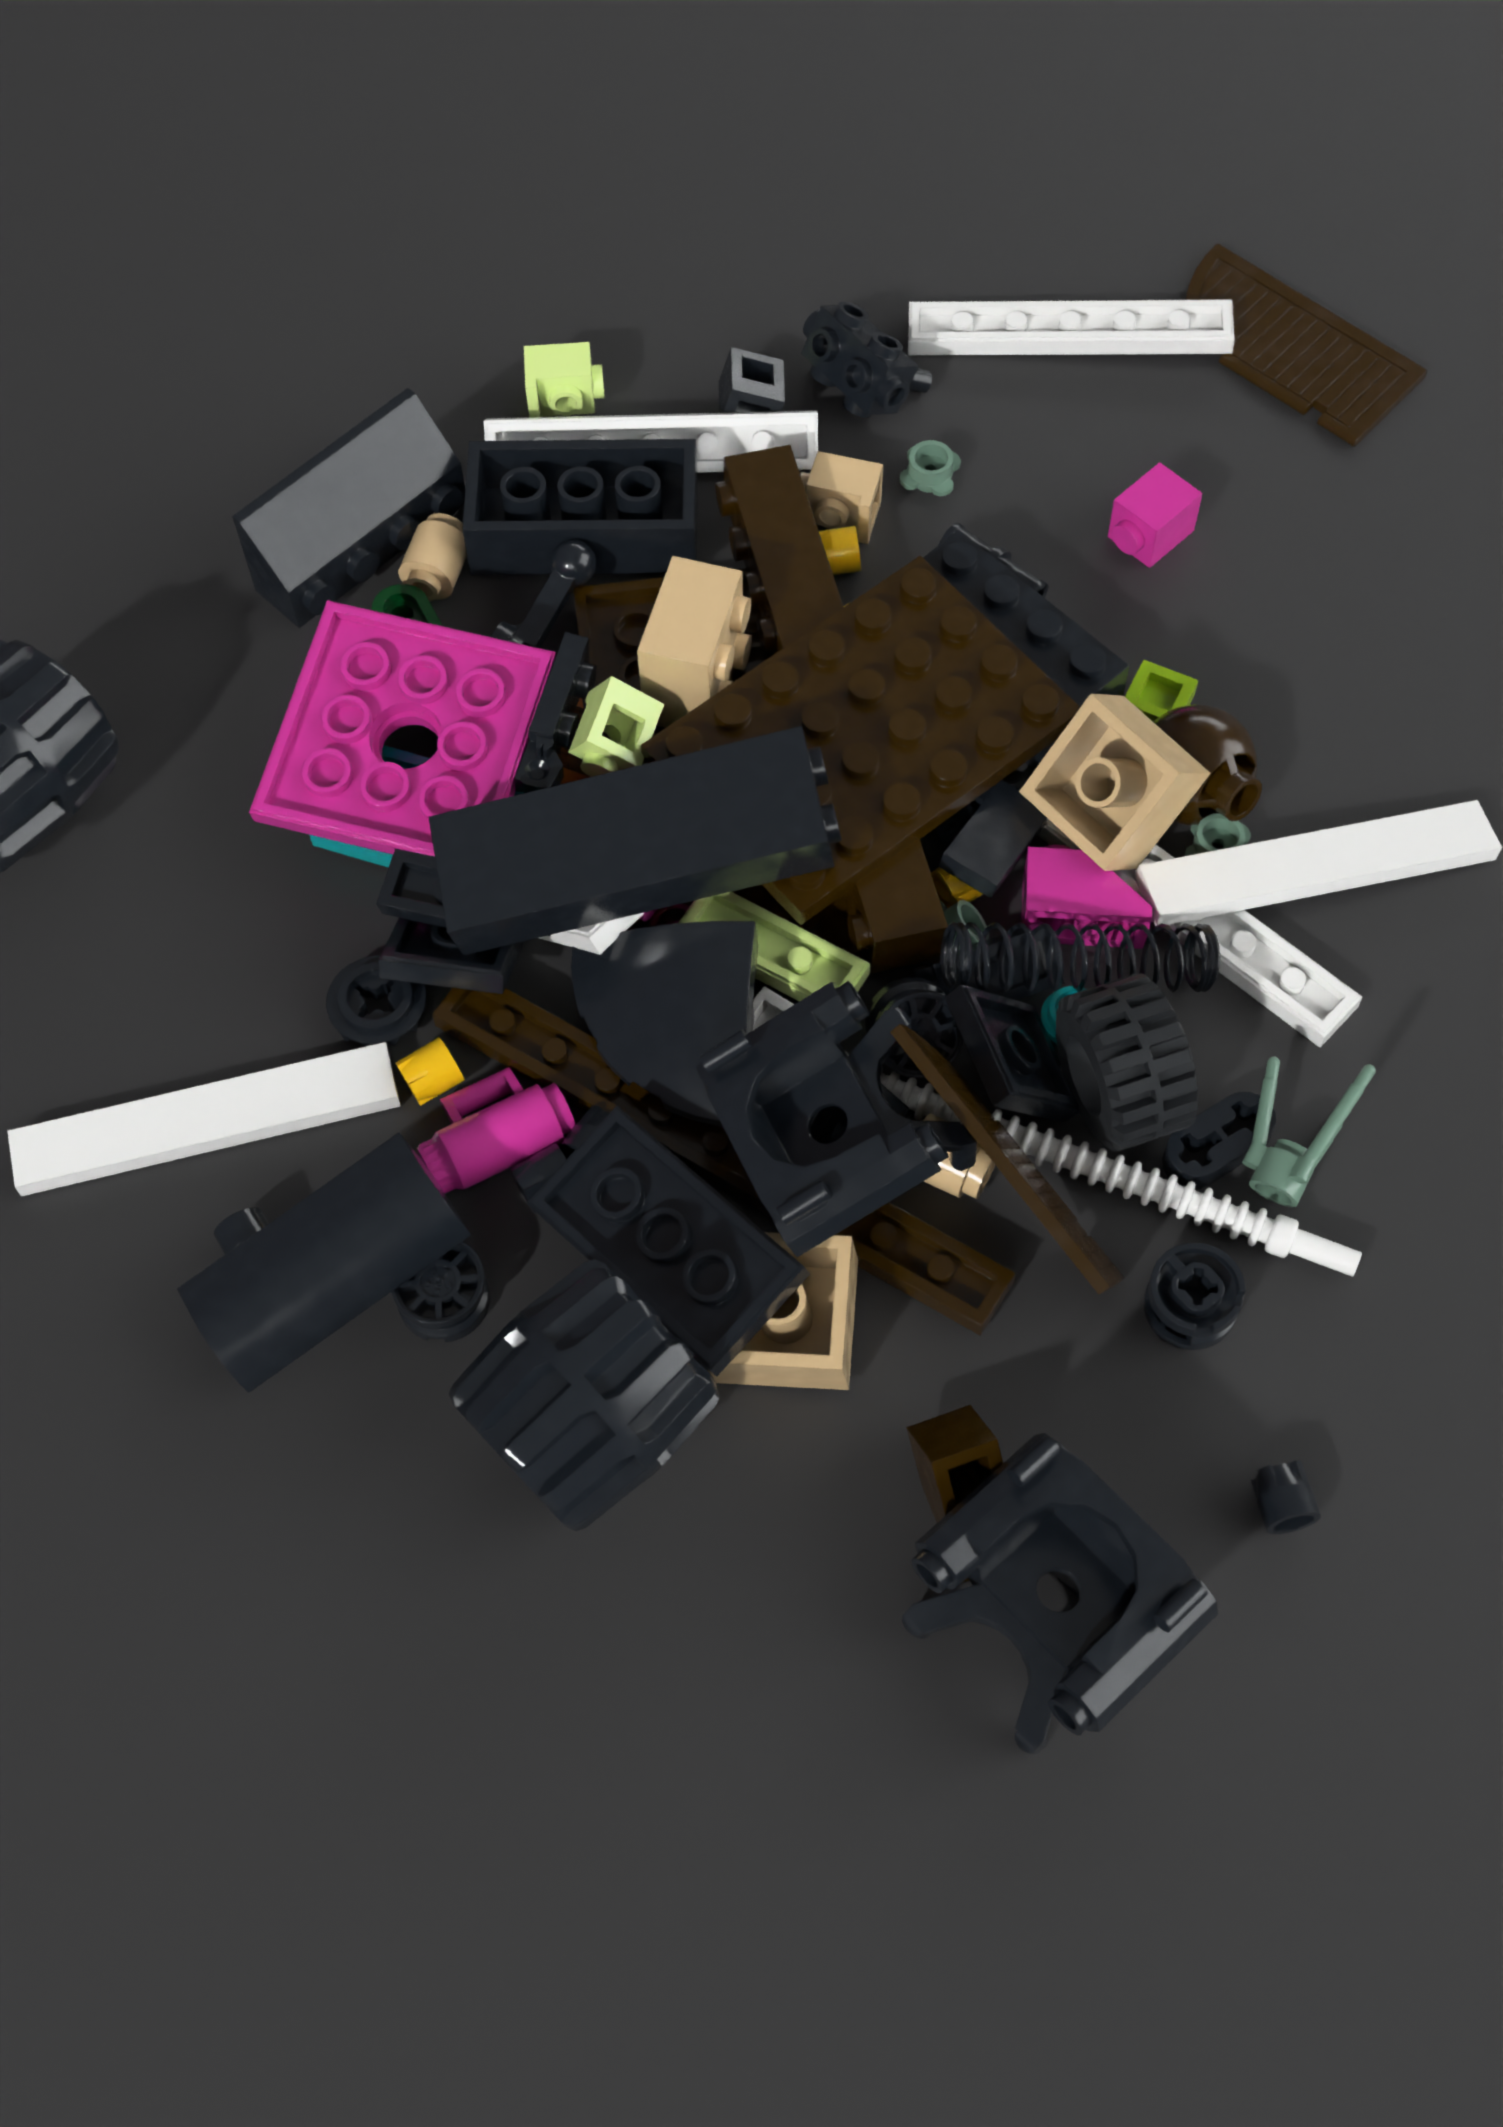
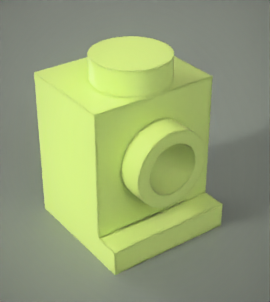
M589 342L524 346L525 389L529 417L595 413L594 399L605 398L602 364L592 365Z
M611 676L588 692L584 702L587 705L569 749L570 754L582 759L580 768L590 777L642 765L644 756L641 753V745L652 738L664 704ZM605 732L606 734H608L610 739L602 736V733Z

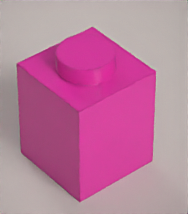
M1159 462L1114 499L1107 537L1114 541L1122 552L1134 556L1150 568L1194 531L1203 493Z

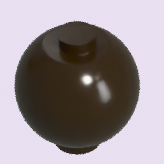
M1194 704L1172 709L1156 720H1153L1160 729L1211 773L1174 820L1175 823L1190 826L1199 825L1200 821L1206 816L1220 813L1230 821H1238L1253 810L1262 793V784L1260 780L1255 778L1257 756L1249 733L1235 717L1213 706Z

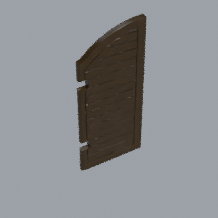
M1218 243L1205 255L1190 281L1185 300H1232L1235 338L1233 353L1223 354L1219 359V363L1302 415H1305L1314 407V409L1323 413L1318 419L1317 424L1354 447L1426 377L1427 369Z
M903 1024L895 1027L890 1032L1096 1292L1100 1295L1124 1280V1276L1092 1236H1087L1085 1230L1077 1222L1076 1216L999 1120H994L993 1115L985 1107L986 1104L963 1075L916 1032Z

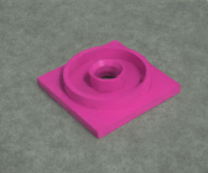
M327 600L249 811L252 819L255 822L384 853L394 854L396 848L435 856L429 816L515 795V776L529 742L528 730L557 656L556 652ZM409 725H421L432 730L438 736L437 751L425 763L413 768L403 769L396 763L385 762L382 759L383 745L388 736L397 729Z

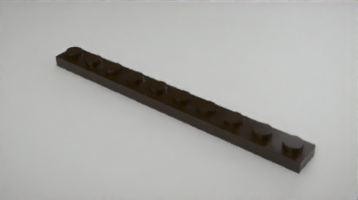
M452 988L432 1014L436 1027L506 1067H510L513 1071L543 1088L555 1083L566 1101L586 1112L592 1105H597L603 1111L610 1113L618 1105L659 1142L669 1147L674 1155L700 1177L771 1217L755 1191L724 1128L693 1121L669 1112L664 1108L659 1097L649 1093L635 1082L628 1086L601 1058L596 1047L597 1042L589 1034L506 988L503 994ZM889 1202L835 1234L837 1236H852L858 1258V1267L980 1336L1014 1283L1015 1272Z

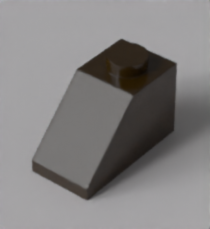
M971 1405L906 1427L921 1485L937 1523L1003 1464L996 1436ZM966 1578L963 1583L970 1581L969 1578Z

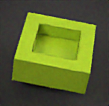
M1143 660L1125 697L1153 721L1172 709L1190 705L1196 692L1198 680Z

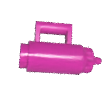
M507 1067L441 1098V1105L451 1124L436 1131L431 1139L419 1144L416 1150L446 1194L454 1189L465 1190L525 1161L554 1143L557 1145L561 1144L564 1140V1135L569 1133L576 1124L563 1094L555 1083L542 1089L538 1084H535L523 1090L511 1068ZM509 1094L512 1095V1096H510V1097H508V1098H506V1099H503V1100H501V1101H499V1102H497V1103H495V1104H493V1105H491V1106H489V1107H486V1108H484V1109H482V1110H480V1111H478V1112H476V1113H474V1114H472V1115H469V1116H467V1117H465V1118H462L463 1116H465V1115H467V1114H469V1113H471V1112H473V1111H476V1110H478V1109H480V1108H482V1107H484V1106H486V1105H488V1104H490V1103H493V1102H495V1101H497V1100H499V1099H501V1098H503V1097H505V1096H507V1095H509Z

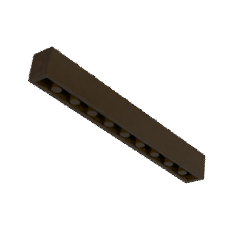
M791 445L724 457V481L715 483L721 517L730 516L733 526L729 527V541L735 561L744 560L747 569L742 574L745 597L751 598V607L758 605L761 615L756 620L761 649L763 653L772 652L773 655L843 608ZM918 838L838 898L839 900L849 898L854 914L847 917L850 941L855 953L865 951L867 962L870 963L871 974L923 963L940 956L942 937L948 924L920 839Z

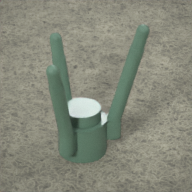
M1273 1056L1268 1059L1252 1143L1242 1161L1245 1166L1255 1170L1249 1186L1257 1194L1285 1207H1297L1315 1167L1333 1143L1334 1138L1343 1126V1122L1375 1075L1376 1069L1373 1065L1367 1064L1362 1068L1308 1149L1287 1139H1278L1274 1147H1266L1280 1068V1060L1277 1057Z

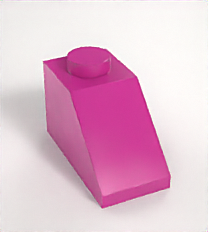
M1058 844L1045 847H1028L1022 885L1021 923L1028 926L1041 921L1049 924L1055 932L1066 922L1073 924L1079 932L1089 923L1097 924L1103 932L1113 923L1122 925L1126 931L1137 923L1145 925L1148 929L1150 928L1152 906L1114 871H1104L1082 850L1071 849ZM1065 929L1058 938L1061 944L1073 945L1076 936L1072 930ZM1089 929L1084 933L1082 938L1085 946H1097L1100 935L1096 930ZM1114 929L1107 934L1106 938L1110 947L1120 948L1124 935L1121 931ZM1138 929L1130 935L1134 948L1143 949L1147 934L1144 931Z

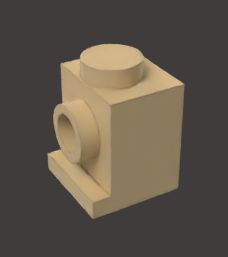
M817 451L811 472H802L800 475L816 524L828 529L855 526L858 542L868 544L882 499L883 464Z

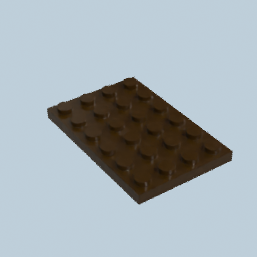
M920 555L641 745V753L644 756V762L647 764L802 726L808 749L821 747L829 784L817 787L821 806L833 803L842 839L841 842L830 844L835 867L762 884L784 909L802 925L856 886V883L918 838L921 839L1056 741L1080 709V706Z

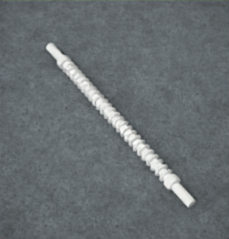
M882 1067L881 1083L907 1105L909 1110L915 1112L914 1118L917 1121L922 1120L924 1116L931 1113L944 1120L960 1122L962 1124L943 1098L933 1092L934 1087L931 1083L926 1084L924 1088H919L916 1086V1078L910 1077L907 1082L900 1080V1074L894 1071L890 1076L883 1074ZM996 1109L992 1114L995 1118L994 1120H999L1024 1153L1035 1157V1164L1037 1166H1042L1045 1161L1053 1164L1052 1169L1055 1173L1060 1172L1062 1168H1067L1070 1170V1177L1072 1179H1077L1080 1174L1088 1177L1087 1182L1090 1186H1094L1097 1181L1105 1183V1190L1108 1193L1112 1192L1115 1187L1123 1190L1124 1199H1129L1132 1194L1141 1197L1140 1203L1143 1206L1148 1205L1150 1201H1155L1159 1204V1212L1163 1213L1169 1207L1176 1210V1217L1178 1219H1183L1185 1214L1193 1216L1196 1226H1200L1203 1221L1210 1222L1214 1233L1219 1232L1221 1228H1226L1230 1230L1229 1236L1233 1240L1237 1239L1239 1234L1248 1237L1247 1243L1249 1246H1254L1259 1241L1265 1244V1251L1280 1258H1285L1291 1253L1352 1277L1356 1272L1362 1252L1298 1229L1299 1222L1293 1218L1282 1214L1277 1215L1275 1219L1269 1218L1265 1208H1261L1258 1213L1251 1212L1247 1201H1243L1240 1206H1235L1231 1204V1196L1228 1194L1224 1195L1221 1200L1213 1197L1212 1188H1207L1204 1193L1195 1190V1182L1189 1181L1186 1186L1179 1185L1177 1183L1178 1177L1175 1174H1172L1168 1180L1159 1177L1160 1170L1158 1168H1153L1150 1173L1144 1172L1140 1161H1136L1133 1166H1128L1124 1164L1125 1158L1121 1154L1115 1160L1106 1157L1107 1150L1105 1148H1101L1097 1153L1089 1151V1143L1086 1141L1082 1142L1080 1147L1071 1144L1072 1137L1070 1135H1065L1062 1140L1056 1139L1052 1128L1047 1129L1044 1134L1037 1131V1124L1035 1122H1030L1027 1127L1020 1125V1118L1017 1115L1012 1116L1010 1120H1005L1002 1118L1003 1113L1000 1109Z

